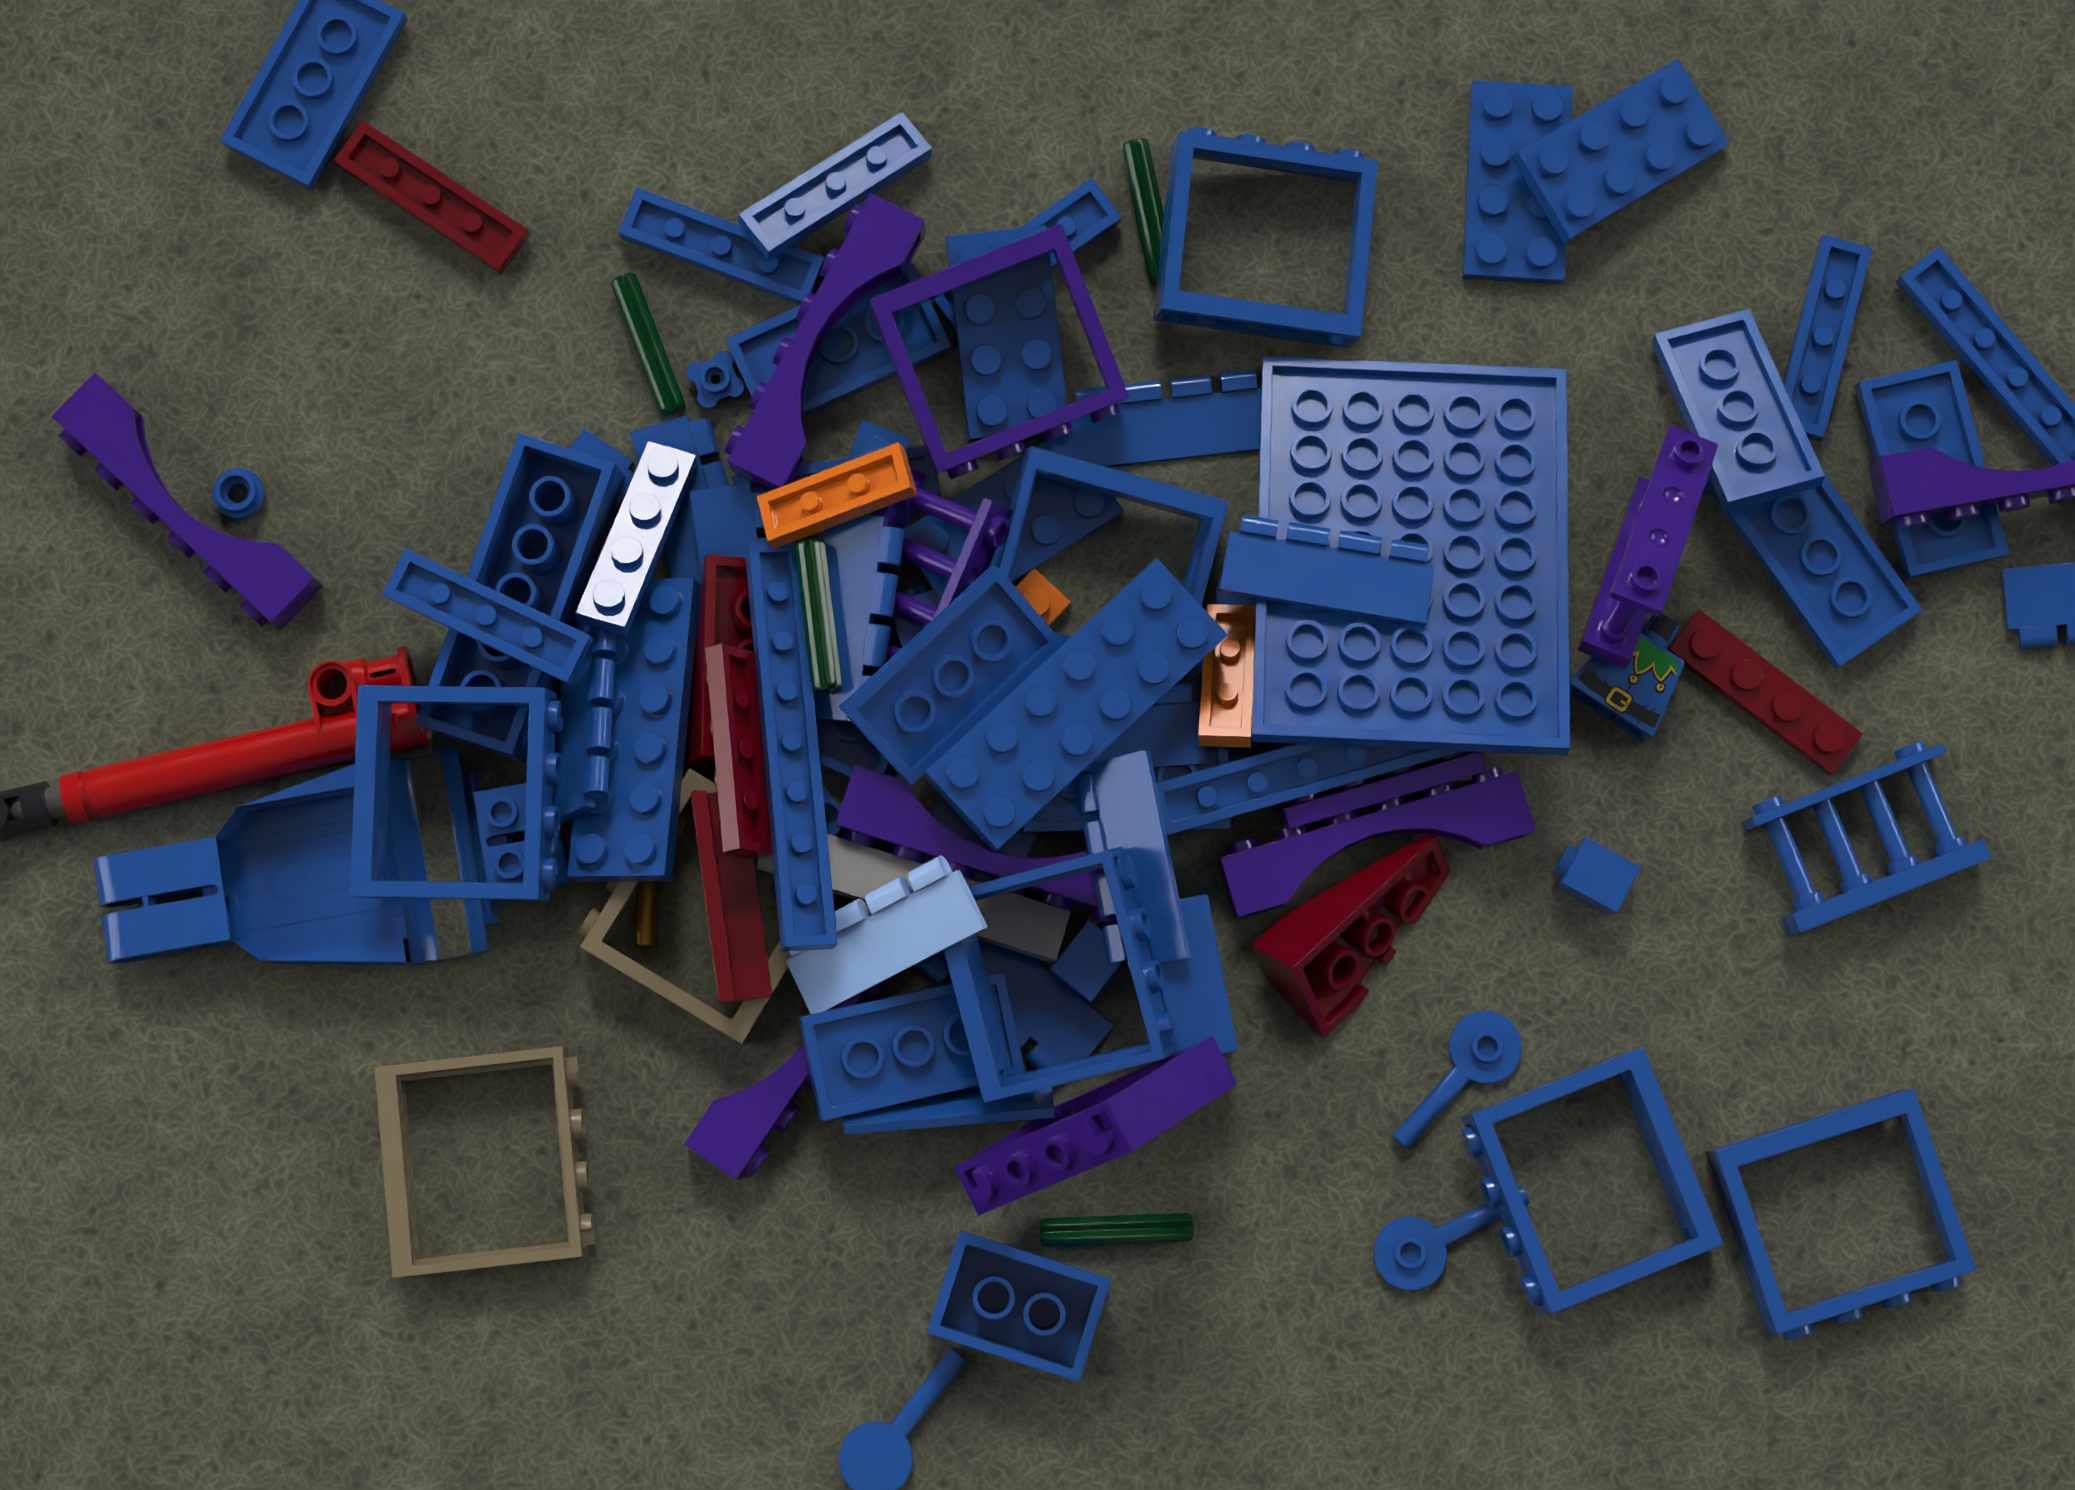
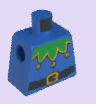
M1652 614L1640 633L1632 660L1626 669L1591 656L1569 680L1570 695L1643 743L1655 734L1685 662L1667 650L1680 629L1679 625L1663 614L1660 617Z

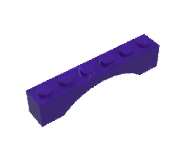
M871 193L863 207L856 204L852 208L843 229L844 232L848 233L840 250L832 248L825 258L820 270V276L824 277L816 295L809 292L805 296L796 316V319L801 321L792 339L785 336L779 344L772 362L777 366L769 383L761 381L755 389L749 403V408L754 411L745 428L738 425L727 442L725 453L730 455L727 462L731 471L767 490H774L795 482L809 456L804 431V399L809 374L820 347L834 326L858 302L879 288L904 277L926 235L925 220Z
M96 373L52 415L65 428L58 436L79 456L82 457L88 450L101 463L94 470L115 490H118L124 484L137 497L130 504L150 523L154 525L159 519L166 523L173 530L167 539L190 559L195 553L199 554L209 564L203 573L225 593L233 586L246 599L240 605L241 609L261 627L270 621L282 630L323 587L312 574L278 543L254 542L225 535L198 522L187 514L169 494L154 467L146 442L143 416Z
M1929 447L1884 455L1868 467L1880 524L1883 526L1898 523L1899 530H1910L1930 524L1929 517L1948 514L1950 522L1974 518L1980 515V508L1997 505L1999 513L2017 511L2031 506L2029 500L2048 497L2049 504L2075 500V459L2039 470L2003 471L1971 465L1953 459Z
M855 764L835 824L836 828L845 830L843 836L845 840L873 848L875 840L895 846L893 855L922 864L925 856L936 858L941 855L949 863L952 872L961 870L963 877L971 880L975 871L998 879L1089 855L1088 850L1081 853L1055 858H1020L989 851L962 839L940 824L917 800L905 780ZM1103 868L1027 887L1043 892V903L1068 911H1072L1074 903H1078L1094 909L1091 918L1112 925L1118 924L1116 915L1109 917L1100 916L1093 876L1104 873ZM1024 888L1012 891L1011 893L1022 895Z
M1501 767L1492 768L1472 775L1474 784L1454 789L1451 781L1423 789L1425 798L1405 804L1404 797L1400 796L1373 804L1375 813L1356 818L1355 812L1352 810L1325 818L1326 827L1309 832L1306 831L1305 824L1291 829H1282L1275 832L1277 838L1275 842L1257 846L1256 839L1252 838L1226 846L1228 855L1220 857L1217 862L1235 921L1284 907L1300 884L1320 864L1343 849L1371 838L1398 833H1431L1483 849L1530 835L1536 829L1518 771L1503 775Z
M887 980L831 1009L858 1004L863 999L866 1001L874 1000ZM804 1042L787 1062L766 1079L739 1093L714 1100L684 1145L735 1180H740L745 1172L753 1177L770 1153V1150L763 1146L774 1129L783 1133L800 1109L793 1101L805 1085L811 1090L813 1089Z

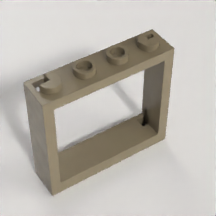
M690 768L681 781L679 817L691 800V792L707 790V793L718 792L715 783ZM640 881L608 882L605 889L612 892V895L602 911L593 907L578 931V934L585 937L580 947L743 1044L770 997L744 1000L734 1017L730 1019L603 943ZM780 941L768 959L772 994L789 968L785 960L791 958L789 951H781Z
M558 1046L374 1067L392 1278L588 1256L587 1245H594L596 1243V1230L593 1214H584L582 1193L591 1191V1176L588 1161H579L578 1140L586 1139V1123L583 1109L574 1108L573 1088L581 1087V1070L578 1057H570L569 1048ZM552 1066L568 1242L421 1259L405 1082Z

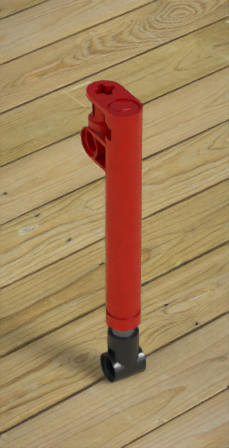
M407 646L397 648L396 656L367 662L365 658H360L342 663L325 661L318 664L311 671L308 678V691L314 715L312 719L87 769V772L81 770L63 774L60 776L59 785L51 787L44 781L0 791V841H5L13 835L56 826L58 819L68 817L72 824L94 820L95 817L104 818L355 761L358 685L418 686L410 651ZM344 675L347 679L345 693L339 698L327 699L325 694L327 682L332 677ZM392 704L390 753L428 744V732L415 724L421 704Z

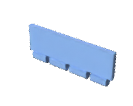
M940 855L908 873L910 883L905 877L900 876L866 894L865 900L867 905L863 900L857 899L834 911L838 944L833 949L789 951L791 958L785 961L810 1013L829 1010L987 928L988 926L961 870L952 872L947 860Z

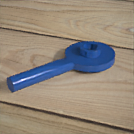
M1479 1011L1469 1014L1457 1023L1449 1039V1055L1454 1067L1393 1133L1392 1137L1407 1150L1469 1080L1480 1084H1491L1503 1080L1515 1070L1521 1058L1522 1043L1516 1027L1510 1020L1495 1012Z
M1521 1185L1517 1186L1525 1206L1530 1204ZM1486 1202L1438 1228L1418 1217H1401L1391 1221L1380 1231L1374 1244L1373 1256L1379 1274L1387 1283L1401 1290L1415 1291L1428 1287L1438 1279L1444 1270L1447 1260L1446 1247L1501 1219L1498 1207L1491 1208Z
M951 1348L891 1424L878 1421L867 1422L853 1429L844 1439L839 1452V1467L844 1480L853 1490H898L905 1483L913 1462L912 1449L906 1437L967 1362Z

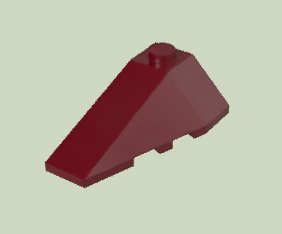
M706 554L704 557L688 721L687 768L716 770L713 737L710 731L711 710L709 687L706 682L707 663L705 648L723 643L754 652L746 560L742 557Z
M1431 833L1424 835L1288 911L1252 944V948L1267 980L1320 1037L1325 1038L1360 1005L1369 992L1366 987L1360 984L1377 959L1386 965L1396 953L1391 944L1394 940L1395 932L1403 921L1409 924L1416 923L1450 874V869L1437 836Z

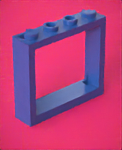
M1202 127L1189 128L1187 132L1180 131L1171 145L1153 321L1350 348L1361 337L1378 160L1363 158V153L1348 149L1337 150L1334 154L1315 151L1313 145L1303 142H1290L1285 144V146L1266 144L1264 138L1256 135H1239L1236 139L1216 136L1214 130ZM1193 159L1356 182L1343 314L1179 291Z
M1033 446L1024 451L1009 508L1013 510L1009 518V532L1006 540L998 549L994 565L1009 580L1037 476L1199 520L1182 586L1202 606L1229 501ZM1055 632V634L1061 639L1063 643H1065L1071 637L1069 635Z
M358 685L350 896L369 899L550 902V890H555V875H559L558 861L551 858L552 837H558L560 832V810L558 806H553L554 785H559L562 778L560 753H555V732H561L564 718L561 717V701H556L557 693L540 687ZM392 704L529 706L523 883L385 881Z
M1122 846L968 886L975 901L1103 868L1149 1039L1147 1043L1013 1075L977 935L974 934L945 949L944 953L984 1103L1162 1060L1176 1052L1174 1043L1179 1041L1177 1023L1172 1012H1165L1160 991L1165 990L1163 970L1157 959H1151L1147 939H1150L1152 936L1150 921L1143 907L1138 908L1133 891V888L1138 885L1137 872L1131 857H1124Z
M1644 1047L1620 1054L1461 1117L1465 1127L1461 1129L1466 1141L1464 1148L1471 1159L1477 1157L1484 1174V1178L1479 1180L1483 1196L1491 1208L1498 1207L1504 1227L1499 1229L1501 1241L1508 1255L1511 1258L1517 1257L1524 1274L1523 1277L1519 1278L1521 1291L1527 1294L1531 1307L1536 1306L1539 1314H1553L1724 1245ZM1618 1074L1685 1240L1559 1291L1493 1123Z
M1914 1088L1889 1093L1706 1152L1766 1332L1782 1333L1784 1340L1802 1337L1814 1332L1812 1325L1814 1322L1832 1317L1834 1324L1852 1321L1864 1316L1862 1309L1864 1306L1880 1301L1883 1308L1902 1305L1914 1300L1911 1291L1931 1286L1933 1293L1952 1289L1963 1284L1961 1275L1977 1271ZM1900 1116L1949 1260L1786 1311L1738 1166Z

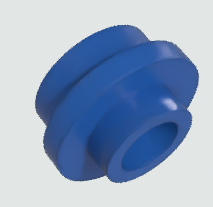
M243 468L230 469L216 480L212 493L213 501L217 509L225 516L232 519H246L256 514L262 507L265 499V489L262 481L253 472ZM238 486H245L248 490L247 498L241 503H234L231 499L232 491Z

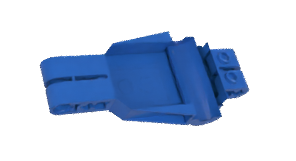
M457 747L437 750L434 753L422 756L390 758L385 881L427 882L409 760L442 755L461 882L523 883L524 841L511 843V839L525 837L526 783L481 791L479 773L477 771L461 772ZM355 764L238 806L216 837L113 854L93 860L100 907H122L141 903L144 906L101 916L108 964L136 962L238 944L258 960L271 964L419 965L470 957L488 952L485 927L502 923L498 901L464 900L472 953L439 960L430 900L369 899L350 896ZM552 837L551 858L557 859L559 875H555V888H560L570 884V878L567 877L568 865L563 837ZM203 893V897L169 902L162 904L161 901L164 899Z

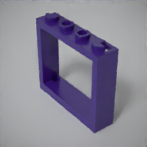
M1062 224L870 298L868 301L936 475L947 471L951 480L979 469L975 459L995 452L999 461L1025 451L1026 447L1023 440L1042 433L1045 442L1073 432L1071 421L1088 414L1092 423L1101 421L1120 413L1118 403L1130 398ZM1054 253L1107 390L947 453L893 315Z
M1212 1036L1177 1051L1165 1059L1154 1061L1054 1106L1055 1118L1033 1119L954 1168L979 1216L1133 1152L1237 1085Z

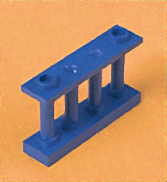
M1922 740L1894 751L1897 761L1787 804L1784 803L1780 795L1752 806L1756 816L1743 821L1744 828L1748 831L1765 824L1796 898V901L1792 902L1795 912L1782 917L1789 936L1804 932L1991 859L1984 839L1967 845L1964 836L1958 837L1926 761L1947 753L1943 743L1926 749ZM1906 769L1938 842V845L1934 847L1937 857L1922 863L1919 862L1916 854L1910 855L1879 781L1882 778ZM1860 788L1891 862V864L1886 865L1890 875L1873 882L1869 872L1863 874L1832 800L1833 797ZM1810 806L1815 811L1844 881L1839 884L1843 893L1827 900L1824 899L1821 891H1815L1784 817Z

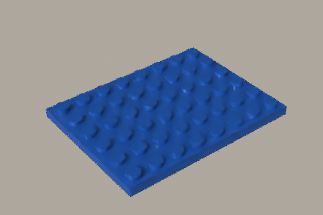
M1263 356L1261 368L1258 517L1279 520L1276 538L1283 540L1287 538L1289 522L1329 528L1330 534L1327 547L1331 548L1338 547L1340 530L1382 537L1379 556L1389 557L1392 539L1426 544L1428 549L1425 563L1435 565L1425 627L1255 598L1251 742L1567 756L1570 750L1567 369Z

